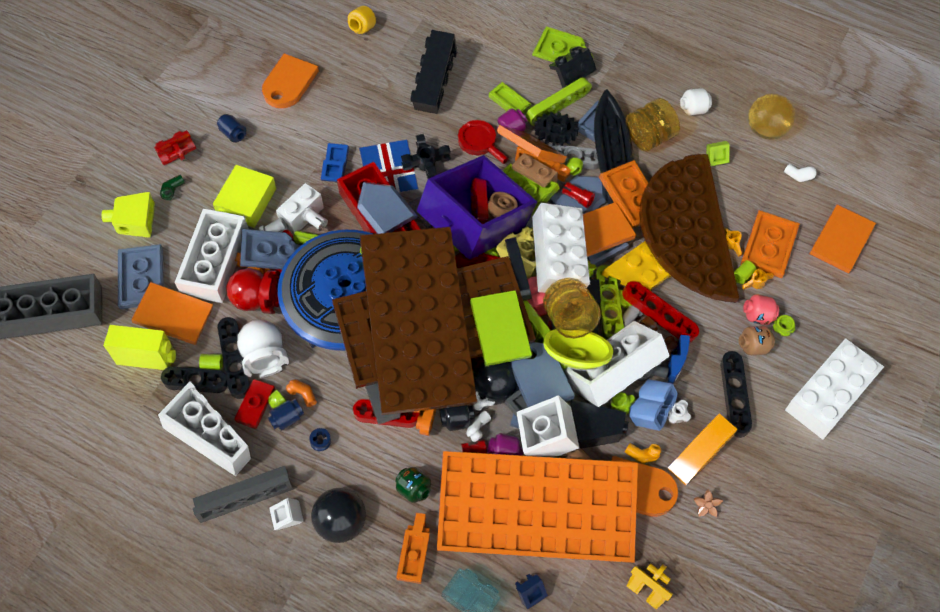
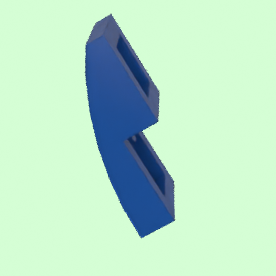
M328 143L326 159L323 160L321 181L337 182V179L344 176L349 153L348 145Z
M680 335L677 355H671L668 363V383L674 384L681 373L689 349L690 336Z

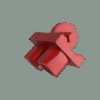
M186 130L175 133L172 138L166 141L161 140L157 142L154 149L161 163L166 165L178 158L181 161L184 160V155L195 150L196 146Z

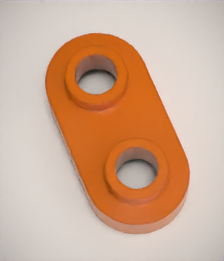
M437 409L424 410L423 416H418L416 429H420L419 434L430 435Z

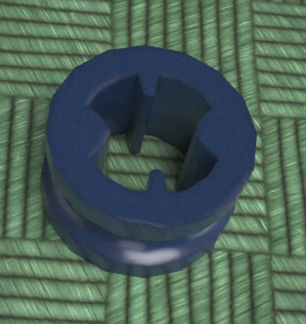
M317 428L309 436L311 447L316 451L327 450L331 444L330 434L326 429ZM319 435L327 438L323 440L322 444H318V441H316Z

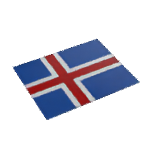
M407 139L359 148L363 166L375 162L390 186H394L399 193L418 189L414 168L403 170L401 164V156L410 154Z

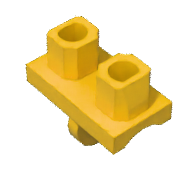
M650 563L647 570L654 575L653 578L638 566L632 569V576L628 581L627 587L638 594L645 584L648 585L653 591L646 599V602L655 609L660 607L665 600L668 601L673 595L672 592L657 582L660 579L667 585L671 578L663 573L667 568L666 565L662 564L658 569Z

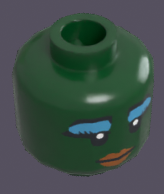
M417 467L404 468L398 473L395 480L396 490L409 502L423 501L430 495L431 479Z

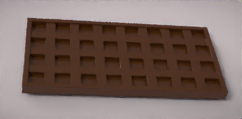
M451 227L360 235L381 415L476 404L477 397Z
M508 256L457 269L471 359L483 356L470 303L471 298L516 290L529 343L535 342L536 338ZM366 291L332 299L356 389L377 384Z

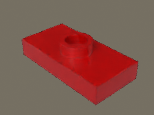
M253 379L234 418L235 422L257 429L269 404V397L275 391V386Z

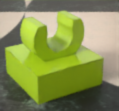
M727 141L707 144L706 154H708L710 166L729 163L730 144Z

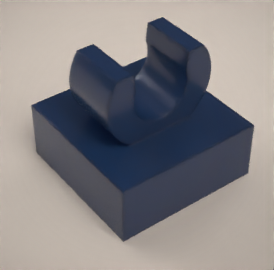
M537 574L534 576L526 575L527 581L522 584L518 581L515 583L521 602L527 610L548 596L544 584Z

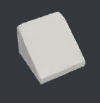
M287 498L270 507L274 530L284 529L303 522L300 504L296 499Z

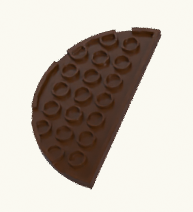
M708 154L688 155L684 159L672 160L653 175L641 197L639 217L646 244L663 269L685 287L714 300L736 303L740 298Z

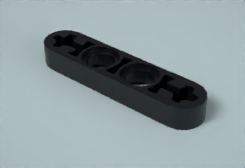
M225 317L219 321L217 329L228 389L234 398L243 399L250 387L249 377L244 374L243 366L237 372H231L230 366L234 363L242 365L244 358L241 356L238 348L234 352L226 351L229 344H237L240 329L234 318ZM227 325H231L230 331L232 336L229 337L225 330ZM240 378V382L243 386L241 388L242 391H237L236 379Z
M728 351L724 354L720 363L727 418L737 428L734 436L742 438L748 435L752 428L742 356L736 351ZM729 359H732V361L736 363L733 368L734 372H730L732 370L731 363L728 362ZM729 379H737L741 384L740 387H731L728 382ZM735 399L740 400L744 407L736 409L732 406L731 401ZM742 415L740 418L741 425L745 426L743 430H740L739 426H735L739 421L738 416Z

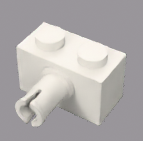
M306 183L276 210L278 218H283L288 227L287 230L292 234L295 231H300L308 223L316 227L317 230L322 231L321 225L325 228L328 223L326 218L318 214L324 208L321 194Z

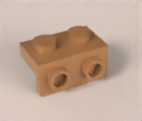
M525 153L512 165L513 170L544 188L551 181L557 183L558 172Z

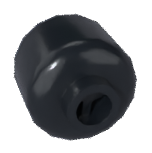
M472 405L439 409L442 427H446L449 431L469 428L471 419H475Z

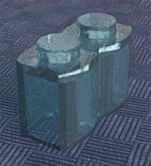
M461 568L458 569L442 591V597L462 612H493L501 598L498 596L499 591L488 583L483 585L477 580L478 576L469 569L464 571Z

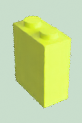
M235 165L213 202L215 211L244 216L247 225L255 228L277 189L274 177Z
M109 325L103 346L116 365L164 370L170 367L171 363L175 362L176 350H174L164 331Z

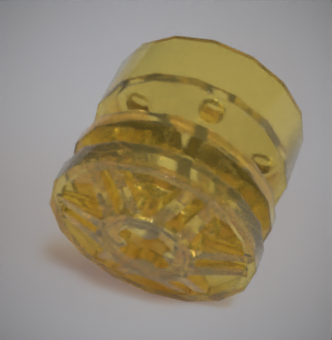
M656 98L644 107L630 112L626 117V123L628 124L633 142L638 148L646 152L658 147L662 142H667L676 137L680 132V122L677 113L671 104L663 98Z
M575 278L560 279L551 284L545 292L543 298L544 309L559 334L566 338H580L592 332L598 325L601 317L600 307L585 284Z

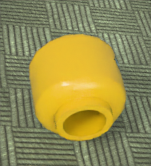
M359 6L348 15V25L357 34H364L375 26V14L368 6Z

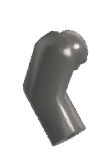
M661 365L655 366L638 380L645 381L653 376L666 379L669 368Z

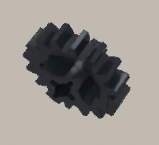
M550 112V115L544 113L542 117H537V121H535V136H539L538 140L544 139L545 144L551 142L552 146H555L556 143L563 146L564 142L571 144V140L575 141L576 136H578V122H574V117L568 118V114L561 115L560 112L557 114Z

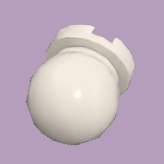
M263 319L252 320L242 327L238 334L237 346L241 356L244 358L242 366L245 375L251 377L252 374H260V377H267L282 371L281 366L283 364H289L287 352L282 348V334L278 327Z

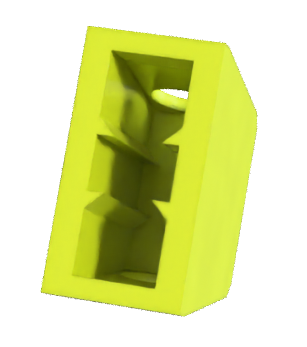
M150 192L117 197L114 201L113 209L102 210V221L112 222L118 234L150 238L155 207Z

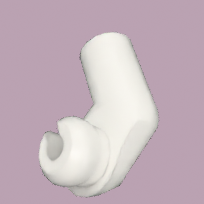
M789 164L785 168L784 173L798 182H804L814 179L817 171L814 167L797 169Z
M486 411L472 419L469 428H467L466 434L468 437L470 436L473 442L483 437V433L479 429L491 420L490 415Z

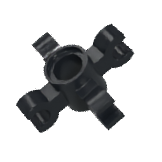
M424 134L416 135L417 154L402 155L401 164L403 170H410L414 166H418L420 170L426 171L427 179L436 174L435 162L451 160V151L449 145H444L435 150L433 146L426 144Z

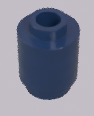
M224 114L218 119L217 126L219 131L231 142L236 143L244 139L246 127L233 115Z
M296 399L292 401L287 400L269 411L271 416L268 417V420L274 430L279 428L282 431L299 421L304 412Z

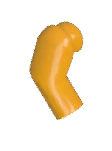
M630 443L624 453L640 463L656 461L660 457L661 448L657 444H651L649 448L641 450Z

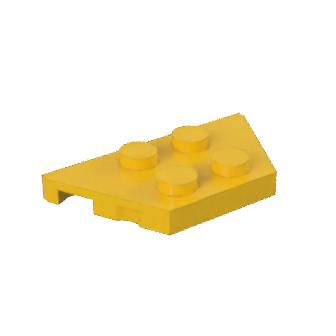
M646 241L605 268L602 272L604 277L612 276L620 280V284L624 286L630 281H637L650 291L671 277L657 262Z

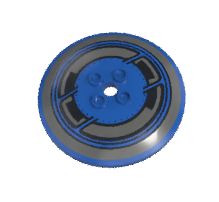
M346 229L318 235L301 245L285 263L278 282L279 305L291 329L307 342L325 349L345 351L332 299L366 291L362 254L360 253V235L373 233ZM342 280H349L351 282L348 287L339 286Z

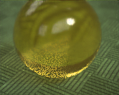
M766 94L759 97L751 105L748 113V123L751 130L758 137L767 140L778 139L786 135L793 127L795 121V110L792 103L786 97L779 94Z

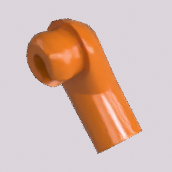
M294 379L286 385V391L289 394L295 395L299 393L302 395L306 407L314 406L317 403L309 384Z

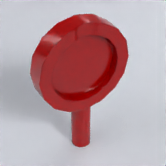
M471 120L459 129L458 143L464 152L476 156L489 152L502 164L508 161V157L494 147L496 132L491 124L482 120Z

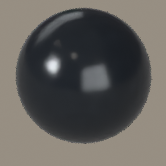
M482 357L475 363L472 369L475 391L478 392L481 400L488 398V401L502 404L519 390L512 370V361L485 366L484 357Z
M333 488L325 491L317 498L312 508L311 520L315 531L320 537L329 542L344 543L352 540L361 532L366 520V510L363 501L356 493L345 488Z

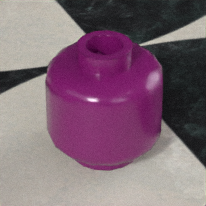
M513 108L507 110L497 119L499 125L519 131H524L526 129V122H528L525 115L519 109L515 110Z
M499 433L495 437H491L487 454L523 456V447L520 446L518 437Z

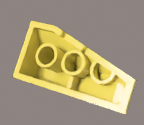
M525 227L522 229V232L516 235L514 233L507 235L497 245L496 250L501 258L508 256L505 240L516 237L527 279L537 276L533 227Z

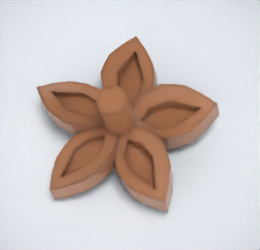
M709 489L706 491L704 498H694L695 503L699 506L698 516H704L709 512L717 517L715 506L720 505L723 499L713 498Z

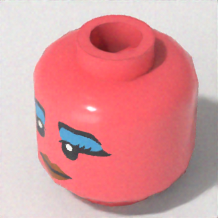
M755 294L745 301L743 311L746 313L748 321L768 325L777 319L779 306L774 298Z

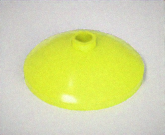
M558 328L548 332L544 338L543 344L548 354L556 361L570 368H599L609 363L613 356L611 344L600 335L587 330Z

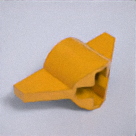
M724 227L728 248L734 249L737 256L740 257L742 255L739 245L742 237L739 231H730Z
M757 269L754 271L750 281L742 286V289L745 290L750 287L762 289L767 280L773 278L774 275L773 273H765L763 270Z

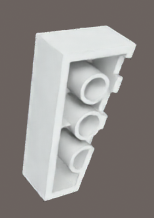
M191 382L158 414L163 429L234 476H237L251 459L248 445L230 425H227L222 416L210 406L207 399L196 390Z

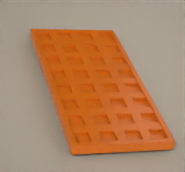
M443 451L437 550L635 563L638 463Z

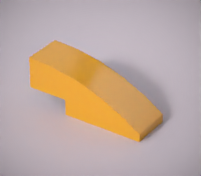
M719 413L679 455L668 470L686 486L735 435L737 428Z

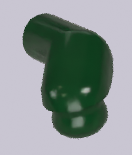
M181 175L173 177L162 184L160 190L162 199L171 200L176 188L185 184Z

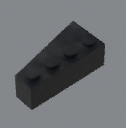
M431 30L430 37L427 36L425 41L426 52L421 56L420 66L422 67L421 71L416 74L415 84L417 86L411 92L410 101L413 102L414 110L438 114L444 96V88L442 86H447L449 71H452L453 57L456 58L458 52L455 34Z

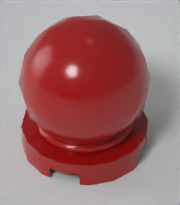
M253 268L238 270L230 276L226 285L230 303L242 311H256L261 308L264 314H275L273 308L274 306H279L277 278H280V272L267 270L263 274L261 271Z

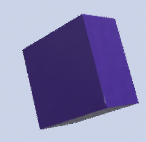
M482 155L429 178L417 212L434 228L451 227L453 245L466 258L471 260L496 247L507 235L512 233L516 235L522 232V229L526 227L537 201L485 155ZM473 179L486 180L488 203L493 193L505 192L516 199L517 208L487 223L481 224L471 212V185Z

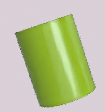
M748 260L744 261L734 271L736 282L744 284L753 275L754 271L757 270L756 266Z
M201 354L199 358L200 369L222 370V354Z

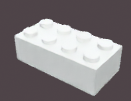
M540 203L532 217L538 292L580 297L590 284L582 208Z
M208 209L202 210L175 280L180 293L194 298L223 303L227 292L226 285L230 276L233 275L237 261H235L237 252L241 253L242 229H249L244 216Z
M633 321L607 339L613 347V356L609 363L594 369H574L570 367L564 369L572 390L597 407L605 404L613 396L625 390L627 386L643 377L645 373L669 357L662 334Z
M845 338L791 400L785 411L821 439H824L884 366Z

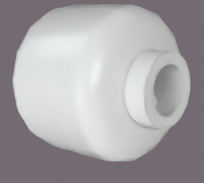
M703 88L686 90L680 99L681 108L689 116L705 114L712 105L711 95Z

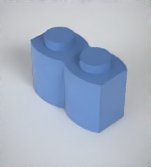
M648 379L641 386L639 398L630 407L629 412L635 426L658 431L663 428L668 413L673 408L678 395L672 383Z

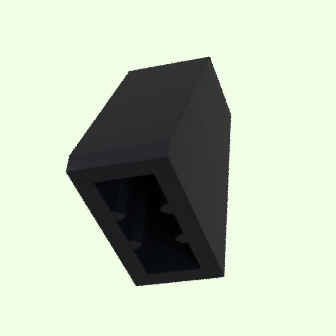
M571 400L570 406L579 448L583 449L617 443L620 441L621 435H626L629 424L628 421H625L626 412Z

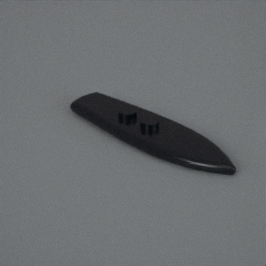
M608 89L604 90L599 99L594 118V139L600 173L634 160L627 120L618 102ZM604 187L608 205L614 203Z

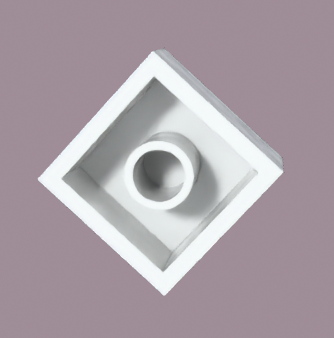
M559 395L517 412L523 452L526 456L555 458L579 449L571 406Z

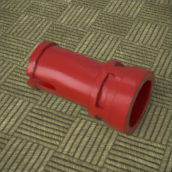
M571 182L565 184V187L572 191L563 188L562 194L577 200L585 208L591 206L595 193L586 189L583 190L571 184Z

